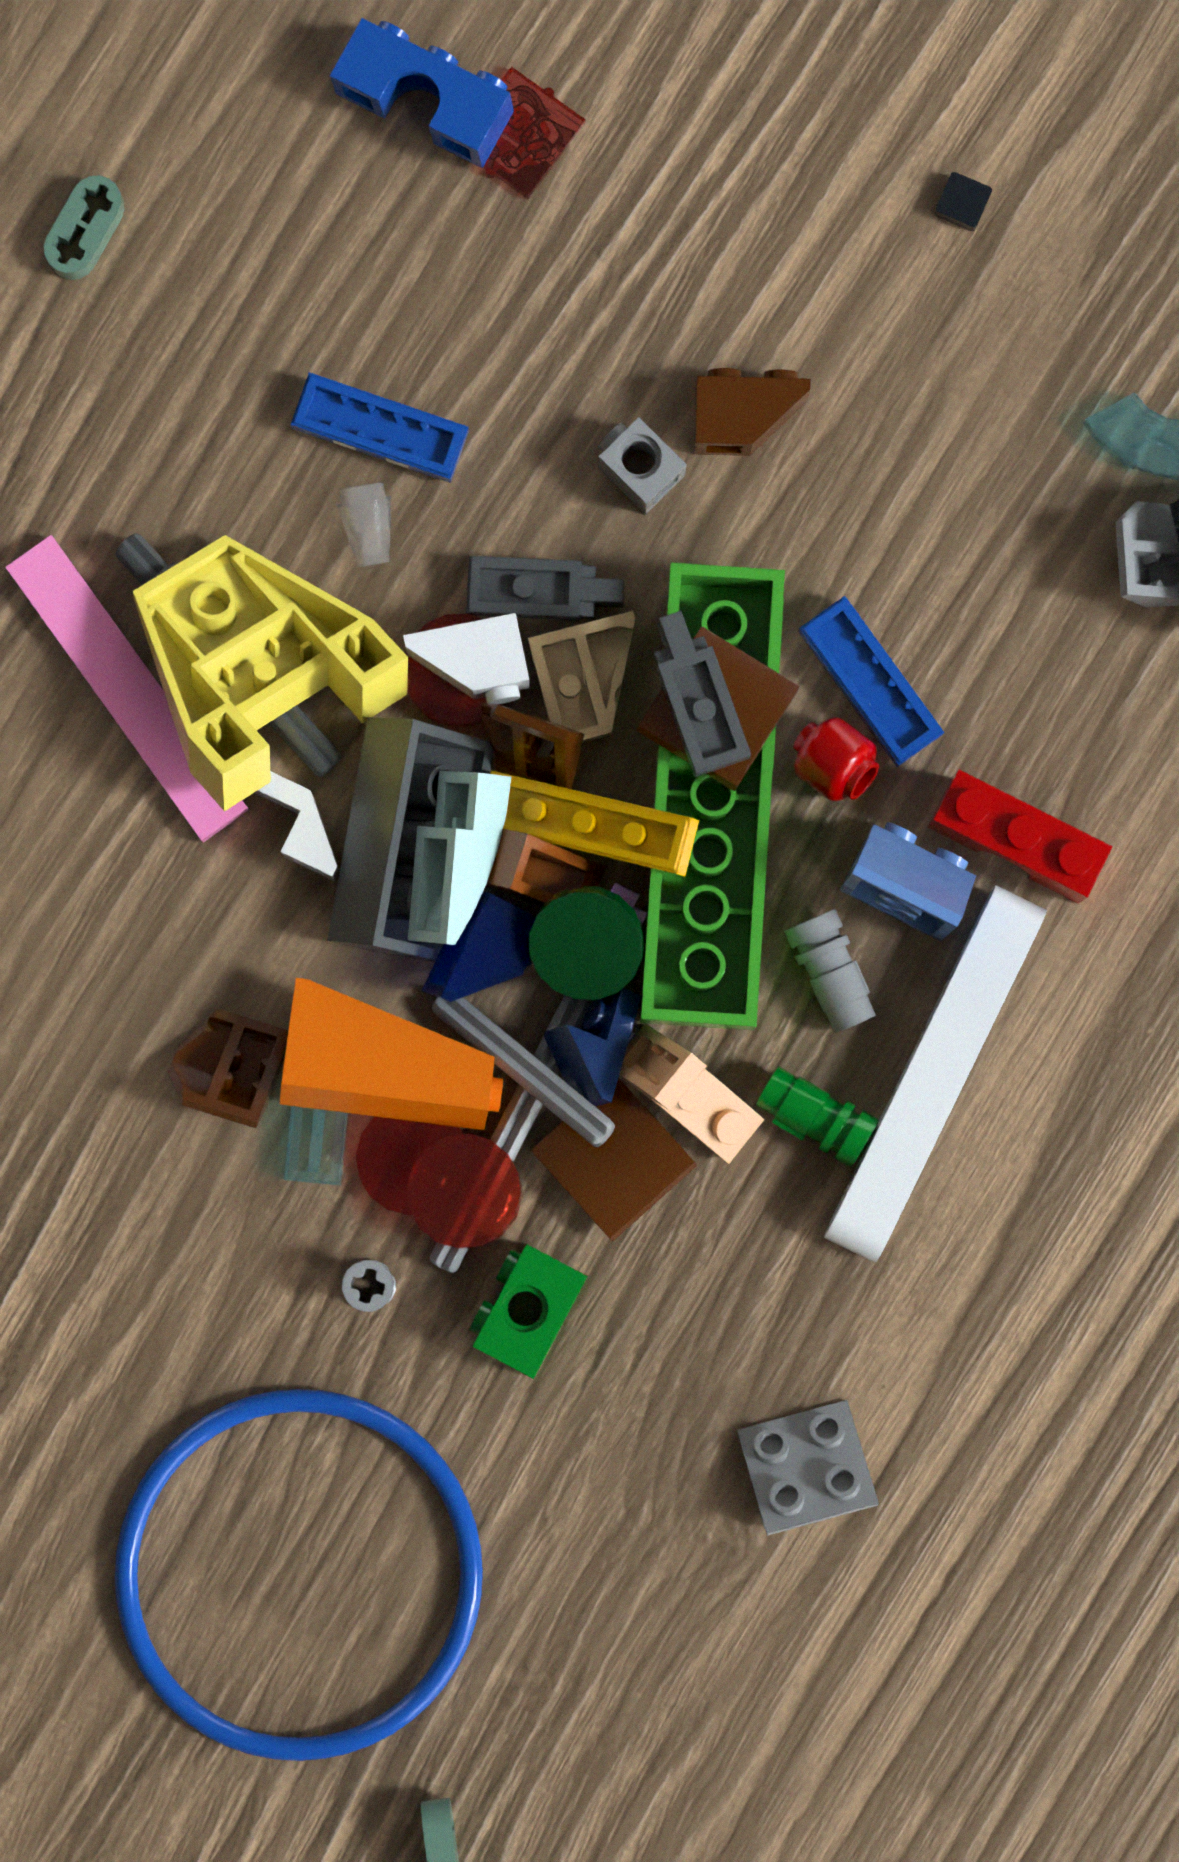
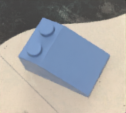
M890 822L886 823L884 829L874 824L869 830L839 891L941 941L958 927L976 875L965 870L968 865L965 859L948 850L937 848L935 854L915 845L917 836L907 829Z

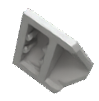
M1137 501L1115 522L1120 595L1122 598L1143 607L1179 606V542L1175 530L1178 527L1174 526L1171 509L1166 504Z

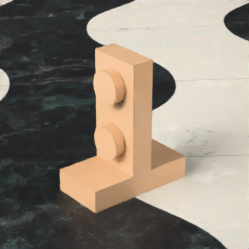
M644 1024L627 1046L619 1076L645 1094L713 1153L729 1164L765 1119L705 1069L706 1065L690 1051L647 1024Z

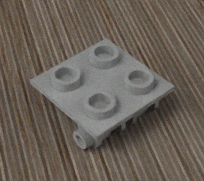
M847 1400L737 1430L758 1502L760 1517L767 1536L879 1505Z

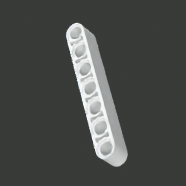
M997 885L993 887L879 1119L880 1121L825 1231L824 1238L874 1263L877 1262L1040 929L1047 912L1046 909Z

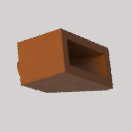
M503 829L498 852L485 887L510 897L543 906L554 894L566 889L570 891L573 889H583V886H599L604 866L527 833Z

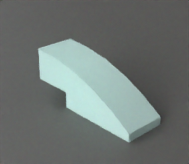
M439 771L435 826H417L408 941L456 944L472 917L484 891L498 852L507 814L511 776L476 772Z

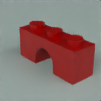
M960 769L952 777L927 828L977 853L985 851L1013 863L1029 874L1028 879L1078 904L1088 898L1113 846Z

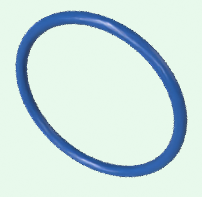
M289 1389L251 1395L228 1403L206 1414L187 1427L166 1446L139 1482L128 1505L117 1544L114 1577L120 1623L130 1652L151 1688L176 1715L206 1737L229 1748L269 1759L306 1761L341 1756L369 1747L391 1736L410 1723L433 1702L455 1673L470 1644L482 1597L483 1566L477 1525L468 1499L458 1479L445 1460L425 1438L390 1412L369 1402L345 1394L324 1390ZM291 1412L321 1413L359 1423L380 1433L406 1452L426 1473L437 1489L448 1511L455 1532L460 1566L459 1595L449 1634L439 1655L418 1684L398 1703L361 1725L323 1736L300 1738L268 1735L237 1726L215 1715L192 1698L171 1676L159 1658L143 1620L138 1591V1560L143 1532L158 1495L173 1473L200 1446L233 1426L258 1417Z

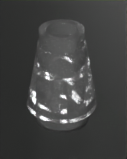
M384 483L340 489L341 503L336 504L353 554L356 556L357 567L391 562L389 554L391 496H386Z

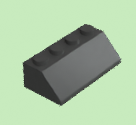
M367 717L327 941L372 952L456 965L461 935L455 945L408 941L417 826H435L439 771L490 774L494 752L490 742L415 719Z

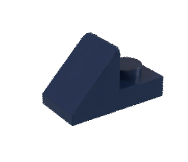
M622 988L618 993L591 1002L583 1021V1027L587 1032L571 1025H562L544 1032L545 1041L564 1081L595 1107L612 1102L641 1001V995Z

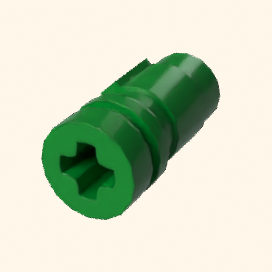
M780 1066L773 1073L756 1103L758 1107L775 1116L772 1123L802 1141L807 1135L821 1144L819 1150L826 1154L832 1150L837 1153L835 1159L849 1168H852L880 1121L864 1110L861 1114H858L854 1111L856 1105L847 1100L845 1105L830 1097V1094L800 1076L796 1077Z

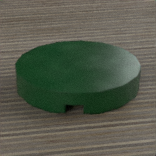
M583 886V889H573L570 891L566 889L554 894L539 909L529 934L530 958L538 975L554 991L573 999L599 1000L618 993L634 978L644 954L643 932L636 911L620 895L598 886Z

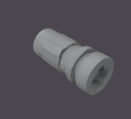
M836 909L783 931L790 948L797 947L799 955L795 956L798 966L805 965L811 979L809 980L822 1012L826 1013L834 1033L848 1029L876 1016L867 996L870 991L857 961H852L846 945L850 944L847 934L841 936L838 930L843 925Z

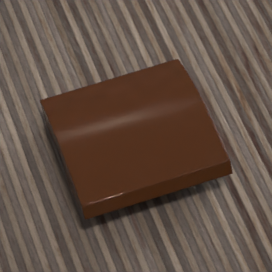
M702 626L694 639L704 636L708 647L713 646L751 757L747 760L706 774L735 791L800 686ZM662 688L636 731L689 763Z
M619 1078L612 1102L596 1106L615 1125L613 1133L601 1146H592L562 1121L530 1150L612 1242L697 1166L694 1160Z

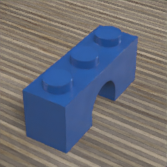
M361 18L330 74L336 95L385 119L394 102L404 93L413 90L429 92L440 101L438 109L428 125L433 144L483 168L514 112L511 94L506 91L507 85L498 77L486 71L479 70L474 75L457 66L458 60L439 47L429 46L425 50L409 42V36L402 29L389 22L380 21L377 26Z

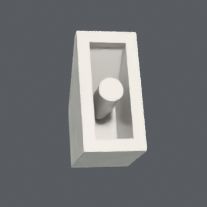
M516 613L403 635L407 655L473 699L486 697L487 703L502 704L521 698L519 690L530 688Z

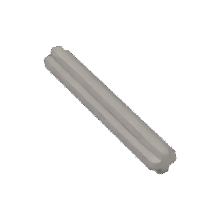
M446 989L432 1005V1011L437 1017L477 1050L494 1056V1064L592 1146H601L611 1136L615 1129L611 1119L454 989Z

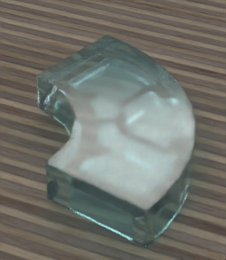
M1135 392L1086 418L1083 422L1096 442L1122 464L1153 475L1168 477L1171 480H1179V420L1168 419L1150 410Z

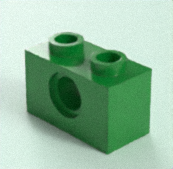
M526 1244L521 1254L511 1249L495 1278L505 1284L495 1305L484 1300L469 1328V1331L478 1335L472 1347L534 1379L588 1276ZM522 1291L534 1293L542 1303L540 1318L530 1325L516 1323L509 1314L508 1307L511 1298Z

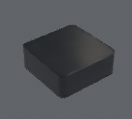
M952 172L937 204L935 216L969 231H975L992 193V188L962 174Z

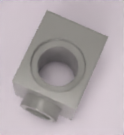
M639 417L628 428L622 422L619 423L604 437L598 446L603 451L598 457V468L645 515L685 477L687 464ZM631 451H644L652 457L654 466L647 473L633 474L624 467L622 463L623 458Z

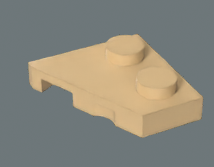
M633 611L528 638L549 721L584 733L583 743L612 735L635 624Z

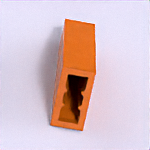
M296 978L281 1081L280 1105L484 1130L488 1111L499 1112L503 1078L493 1077L495 1057L309 979Z

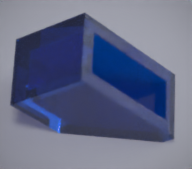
M483 892L472 917L456 944H443L421 991L439 999L452 1002L523 975L526 967L533 964L529 951V934L536 917L491 893Z

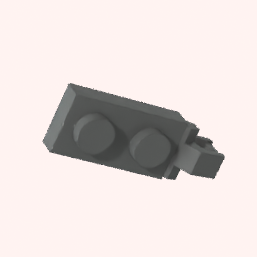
M469 556L466 614L467 616L497 617L516 613L517 618L580 621V618H594V607L623 608L625 584L622 579L596 578V566L582 565V561Z
M682 611L659 618L660 622L657 623V628L664 649L654 652L657 664L656 671L694 777L749 759L751 757L750 749L713 646L708 647L704 636L691 639Z

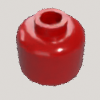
M838 717L827 719L819 725L815 722L809 723L799 733L793 745V749L798 752L794 763L795 774L826 799L833 802L841 801L847 797L851 800L857 799L868 789L879 770V764L875 761L877 756L876 745L846 721Z

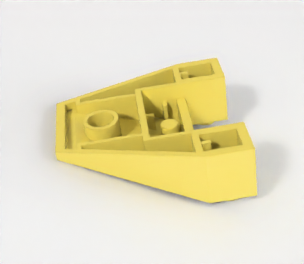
M226 535L133 591L137 611L190 773L224 812L271 782L270 745L257 732L258 729L326 686L332 689L361 723L366 722L367 717L375 716L407 695L408 656L374 619Z

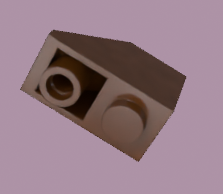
M714 368L708 370V376H697L695 387L694 455L750 456L807 403L811 379L798 378L796 371L785 369L765 371L764 377H741L742 372L738 369Z

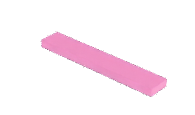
M50 535L7 565L5 568L201 841L204 843L249 811L242 800L224 812L190 773L164 690L54 537Z

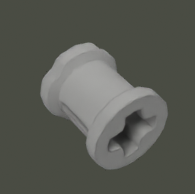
M362 1260L353 1264L346 1271L342 1280V1292L346 1301L353 1308L364 1312H373L382 1308L392 1300L396 1291L395 1277L390 1273L386 1264L377 1260ZM368 1269H373L377 1271L376 1280L385 1284V1290L383 1294H373L370 1302H365L362 1300V1290L354 1288V1281L356 1277H365Z

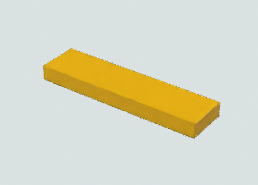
M491 770L490 774L511 776L507 814L503 829L527 833L554 845L681 876L686 875L699 820Z

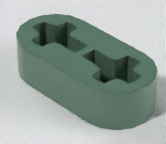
M97 175L81 180L73 189L46 237L44 255L52 271L61 278L75 280L88 275L97 264L123 217L125 210L123 197L117 185L109 178ZM102 191L106 192V199L111 206L110 210L106 212L99 209L94 214L90 223L87 224L85 221L90 214V209L85 199L88 196L98 198ZM79 232L84 233L78 245L84 254L82 259L71 258L67 264H63V257L58 250L60 244L71 246Z
M450 1798L421 1801V1818L427 1862H459Z

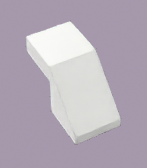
M271 772V782L254 793L299 814L283 845L282 855L284 858L336 882L340 869L311 790Z

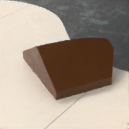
M481 704L482 725L496 755L493 763L497 772L572 789L584 733L501 705Z
M222 1009L214 1011L205 1024L178 1045L168 1070L169 1079L182 1106L257 1128L271 1100L285 1057L288 1030Z

